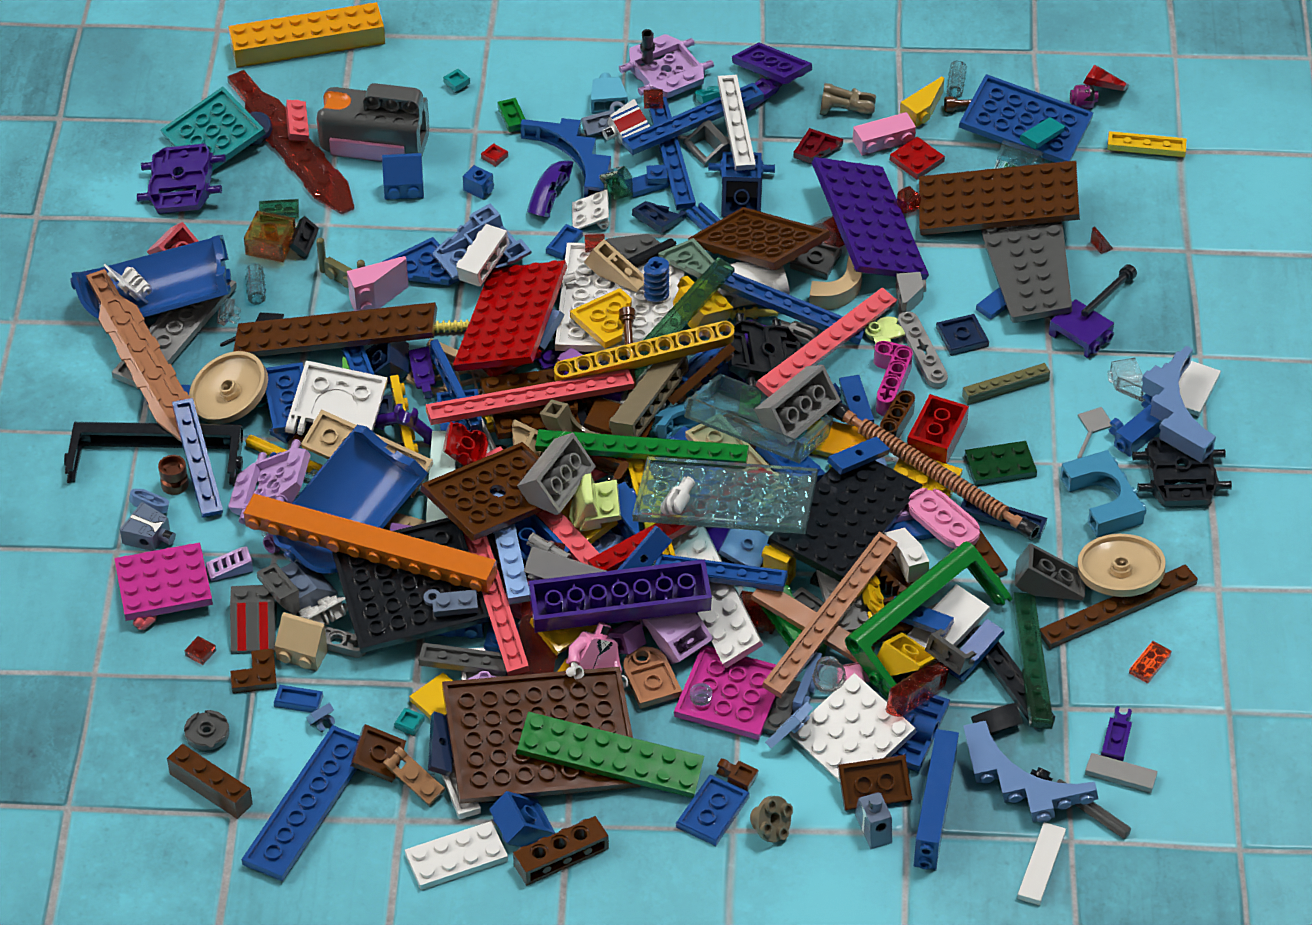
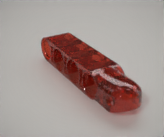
M937 662L932 666H925L893 686L889 690L886 712L892 716L902 717L936 695L946 685L949 667L942 662Z

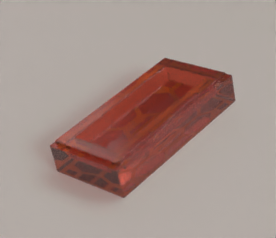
M1152 641L1131 666L1129 674L1149 683L1169 659L1172 651Z

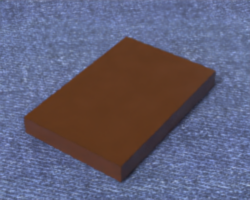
M597 397L583 427L599 434L612 435L609 421L618 411L621 404ZM655 416L639 437L649 436L655 423Z
M905 755L837 765L844 811L856 809L860 797L874 793H881L886 804L913 800Z

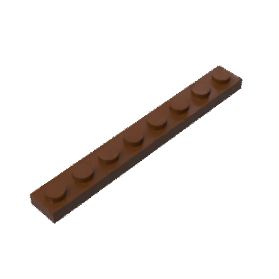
M1186 564L1165 573L1162 581L1146 593L1129 597L1112 596L1040 628L1039 636L1050 649H1053L1197 584L1198 578Z

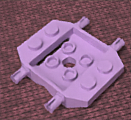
M664 34L653 39L655 44L653 59L665 55L663 58L653 60L652 64L642 66V52L640 44L629 48L630 61L619 66L621 74L630 70L637 79L643 81L644 86L638 88L640 96L650 93L653 98H669L704 84L705 70L713 68L714 63L712 60L699 63L688 51V47L695 45L692 38L680 41Z
M294 439L288 451L267 458L266 453H259L257 461L238 474L228 508L233 513L240 515L239 522L241 524H245L243 512L254 493L292 504L302 487L311 455L306 449L300 448L301 442ZM257 481H259L258 488L255 490Z

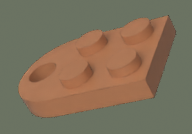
M640 647L626 655L624 659V674L628 679L629 686L640 709L681 696V687L666 656L660 650L653 647ZM639 656H645L648 659L645 661H639L636 658Z

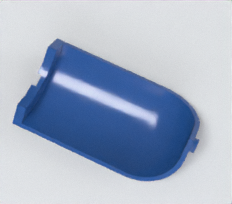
M223 235L213 236L202 241L109 265L110 268L120 275L124 273L127 267H133L151 285L152 292L145 297L148 301L146 303L142 299L139 301L134 299L129 294V290L127 293L124 292L117 285L119 281L115 282L111 278L119 294L137 305L143 317L228 295L231 292V286L228 285V282H231V271L226 269L225 261L229 259ZM106 267L71 273L72 278H70L71 286L74 290L76 289L81 304L96 318H99L101 305L89 286L86 275L103 269L108 273L109 270Z
M357 424L292 504L383 529L428 473L415 459L405 456L399 451L392 453L386 448L388 444L380 439L367 426ZM273 535L274 543L285 552L283 555L292 563L297 561L306 568L319 573H337L331 550L320 546H312L302 541H293L284 536Z

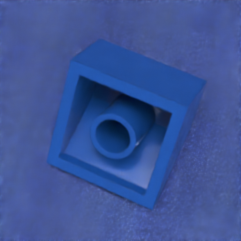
M422 153L382 155L385 200L424 198Z
M506 791L489 809L494 817V823L502 833L503 840L509 845L528 846L543 837L555 834L538 799Z

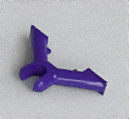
M399 403L395 406L394 412L377 416L375 428L384 430L386 426L401 424L412 428L424 438L423 443L431 445L433 430L419 419V413L416 408H413L412 412L409 413L403 409V404Z

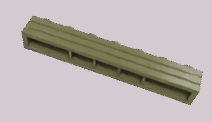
M1045 363L972 384L963 387L962 397L967 405L1049 381L1050 370Z

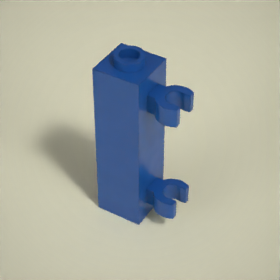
M1148 394L1142 396L1145 401L1141 405L1145 409L1125 425L1118 418H1114L1110 422L1112 427L1109 429V432L1115 436L1114 446L1129 457L1132 456V451L1137 452L1161 431L1159 427L1162 421L1150 415L1152 408L1150 403L1153 397Z

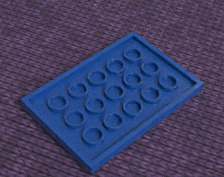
M986 74L959 123V128L1056 163L1071 161L1092 120L1094 112ZM1049 117L1066 126L1063 133L1037 149H1033L1019 140L1021 134Z

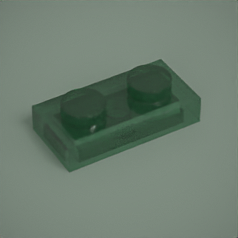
M299 199L259 201L260 220L299 218Z

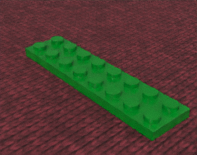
M532 712L527 714L517 748V754L690 798L695 796L704 760L703 755Z

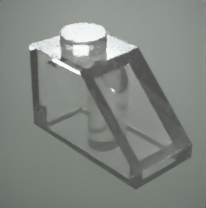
M1129 358L1112 361L1108 371V380L1110 383H1113L1115 390L1141 402L1145 401L1142 398L1146 394L1142 391L1143 374L1136 359Z

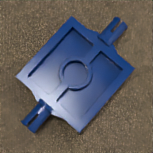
M723 152V158L720 163H709L708 171H720L722 178H761L763 172L775 173V164H763L762 153L753 152L756 164L755 169L736 171L732 152Z

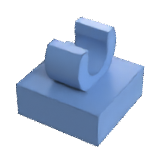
M329 702L312 712L306 719L310 725L317 722V728L322 732L325 730L322 723L323 720H327L330 726L335 724L334 718L329 715L334 709Z

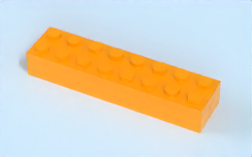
M377 2L228 26L236 68L385 44L384 24Z

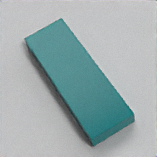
M1049 117L1021 134L1019 140L1031 148L1037 149L1063 133L1066 126Z

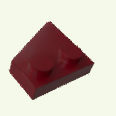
M809 128L794 150L793 158L812 163L814 157L822 158L842 147L843 139Z

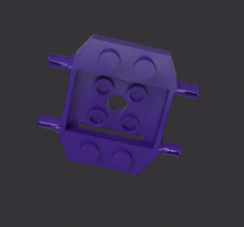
M205 143L162 148L152 155V162L141 163V170H151L152 177L148 184L147 193H137V201H151L158 214L200 210L209 198V195L222 193L221 185L210 186L213 164L225 163V154L213 155ZM183 171L181 175L175 176L178 172ZM175 189H187V191L172 192ZM160 191H168L167 193H160Z

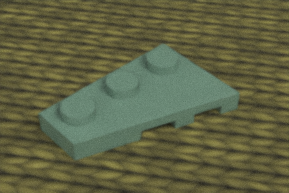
M694 238L658 253V256L666 259L670 265L701 280L709 279L714 265L719 266Z

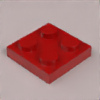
M915 137L891 153L889 160L918 180L919 176H924L945 161V156L919 137Z

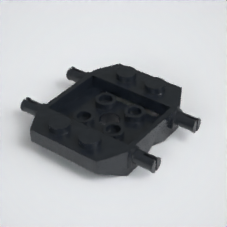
M737 313L735 315L737 323L733 324L734 339L731 343L735 350L732 352L734 356L727 362L728 369L747 380L749 391H756V381L801 349L800 341L789 327L781 326L780 319H774L772 321L773 325L764 326L755 321L745 320L744 313ZM726 331L722 333L723 336L729 335ZM745 333L748 334V346L750 347L752 364H750Z
M1153 437L1145 451H1132L1133 461H1147L1150 475V483H1138L1137 490L1138 492L1153 493V496L1163 507L1211 505L1217 491L1232 489L1231 481H1219L1213 458H1225L1226 451L1225 449H1214L1201 463L1159 439V437ZM1178 464H1185L1187 467L1183 468L1178 466ZM1200 481H1206V484H1196V483H1198V482H1200ZM1168 482L1169 484H1176L1178 482H1190L1193 484L1165 485L1164 483Z

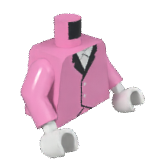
M599 622L595 633L583 631L569 646V656L566 663L571 667L566 670L567 676H574V679H580L584 676V669L619 666L622 673L618 644L608 637L610 625ZM621 675L623 687L625 688L628 686V679L626 676Z

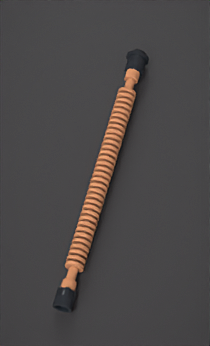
M842 400L827 412V416L830 418H835L843 423L846 422L849 425L853 424L858 427V433L867 439L877 436L890 448L889 452L931 477V479L966 499L976 507H979V509L997 520H1007L1012 527L1027 539L1033 540L1040 531L1038 524L1029 521L1025 517L1022 518L1019 515H1013L1008 512L1009 507L991 497V495L956 475L946 467H943L933 459H930V457L920 451H917V449L907 443H904V441L870 420H860L855 413L843 404Z

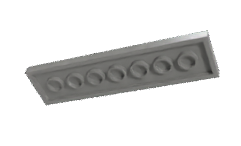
M231 280V282H228V285L231 286L230 294L164 311L150 327L149 331L158 341L160 350L168 364H172L237 288L236 281ZM121 361L112 371V377L136 387L128 367L124 361Z

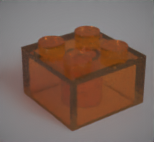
M257 211L244 236L246 255L284 262L290 250L288 247L296 229L295 218Z

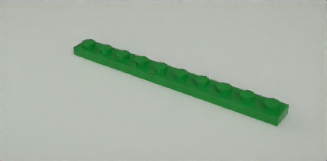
M539 429L535 449L536 451L544 452L554 439L572 432ZM573 432L587 454L594 456L746 467L749 454V445Z

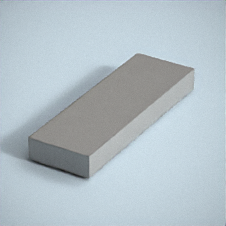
M1091 753L1085 775L1152 793L1158 771Z

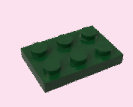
M1026 441L965 450L964 456L975 486L1037 477V469Z

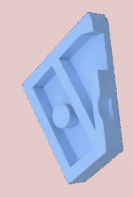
M808 702L803 704L765 743L770 748H773L790 731L796 733L810 718L808 713L813 707Z

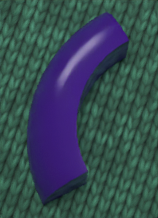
M558 161L551 164L543 172L533 190L527 212L550 217L557 196L556 188L557 186L562 187L566 181L570 180L573 161Z

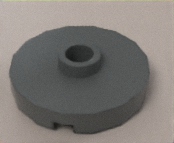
M205 710V713L199 714L197 712L187 719L184 726L185 739L188 744L202 751L220 747L227 741L230 734L226 717L213 710Z

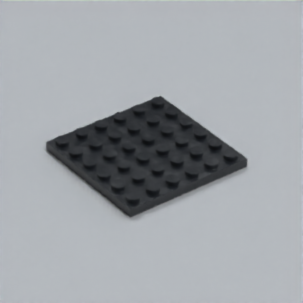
M449 518L393 531L469 552L462 530ZM331 551L360 653L490 622L481 591H476L478 613L434 617L433 606H429L424 602L426 591L435 589L441 594L472 589L461 585L456 586L442 580H434L421 574H413L403 569H394L388 565L373 563L367 559L355 558L349 554ZM432 595L429 597V599L434 600L436 599V596Z

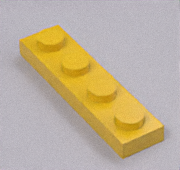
M1109 131L1107 150L1185 157L1187 138Z

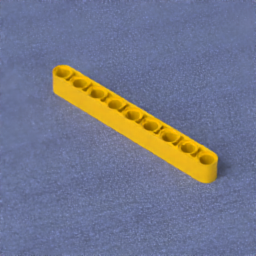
M721 321L561 360L554 366L555 381L624 369H635L725 347L728 343L731 344L733 342L734 326L728 321ZM726 331L729 335L723 336L720 332ZM706 336L709 340L703 341L700 337ZM687 341L689 345L683 346L680 342ZM667 346L669 349L663 351L660 347ZM647 351L649 354L643 356L640 354V352ZM621 356H627L629 359L623 361L619 358ZM601 361H607L609 364L603 366L599 363ZM587 366L588 369L580 370L579 367ZM560 371H567L568 374H567V375H560L559 372H560Z

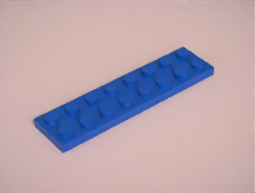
M332 725L241 859L242 865L280 881L285 879L357 769L350 765L359 735Z

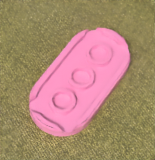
M921 488L910 495L909 499L911 498L907 506L910 515L943 544L956 549L965 541L973 545L977 543L980 535L978 522L946 494L936 489L931 491L927 490L928 488Z

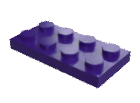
M760 42L732 56V63L766 76L769 79L776 80L781 84H789L796 78L812 71V63Z

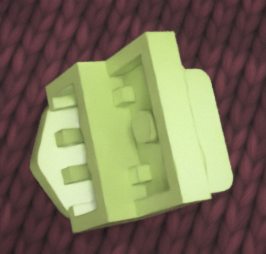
M591 473L585 474L582 477L572 499L569 515L574 527H580V532L602 528L601 523L621 520L617 480L594 483Z

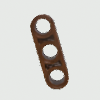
M907 390L900 391L880 422L881 428L897 438H900L914 414L915 395L913 392Z

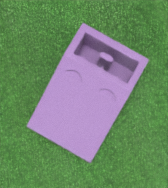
M696 613L642 619L670 665L680 662L713 640L705 624Z

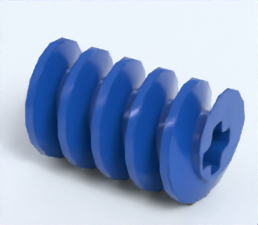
M652 257L644 266V298L648 301L659 302L669 297V262L662 257Z

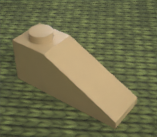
M605 239L591 251L584 261L598 276L637 292L644 285V274Z

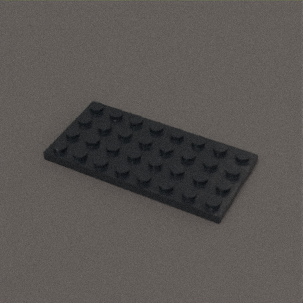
M876 460L841 475L831 467L769 536L767 544L841 582L879 532L884 534L907 508L911 498L909 499L910 495L914 491L921 489L923 485Z

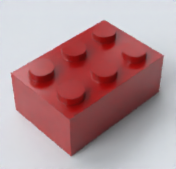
M929 394L908 435L907 444L930 457V459L947 464L967 425L969 406Z

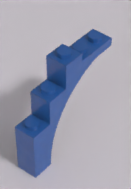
M561 118L560 123L522 119L521 139L538 140L548 143L565 152L577 163L585 179L584 198L607 189L611 174V156L596 154V138L581 136V120Z

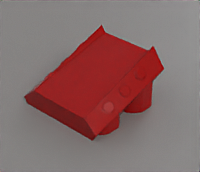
M1097 65L1092 67L1083 84L1121 91H1126L1129 87V84Z
M449 422L443 447L444 453L462 466L486 457L488 441L483 432L478 430L470 432L463 424Z

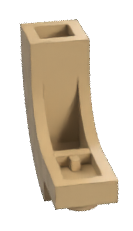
M849 255L846 272L840 279L832 282L812 281L809 303L825 310H832L847 305L855 299L861 289L862 273L855 271Z

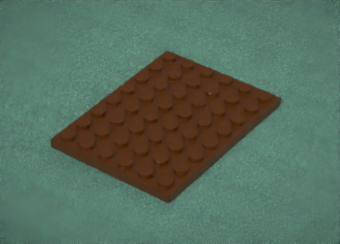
M620 666L584 669V676L580 679H574V676L569 677L566 671L442 682L460 804L496 801L506 791L526 797H539L641 787L638 784L517 754V748L528 712L633 738Z

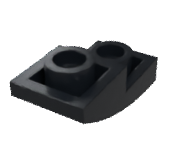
M1016 702L971 717L973 723L986 721L990 735L998 734L1002 730L1019 727L1024 723Z

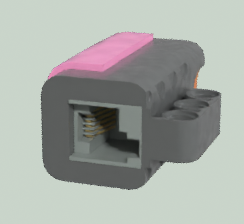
M372 83L368 86L367 91L340 87H330L325 91L323 96L324 107L317 112L318 138L320 147L323 150L331 152L333 156L381 162L382 155L422 153L423 156L429 136V112L427 97H423L419 89Z

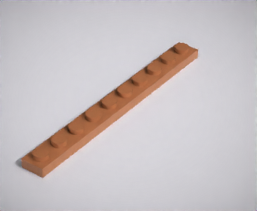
M881 532L875 536L763 681L762 687L782 698L896 549L898 542Z

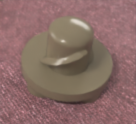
M768 796L761 801L759 806L751 811L750 822L752 827L767 842L785 840L789 835L793 807L780 796Z

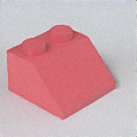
M181 222L171 227L147 253L149 255L198 242V240L187 226Z

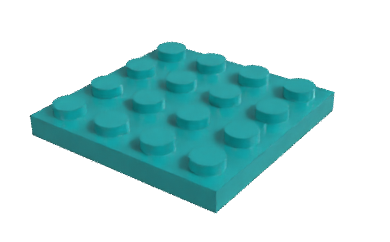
M221 87L161 129L162 134L174 147L205 143L213 155L225 154L226 161L266 134L264 128L224 87ZM224 162L213 164L212 171Z

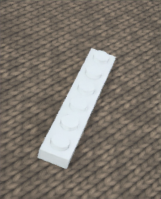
M737 75L718 76L717 82L735 170L755 169L756 164Z

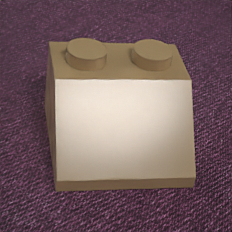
M283 612L275 642L276 659L284 663L301 666L304 669L317 671L328 652L325 624Z

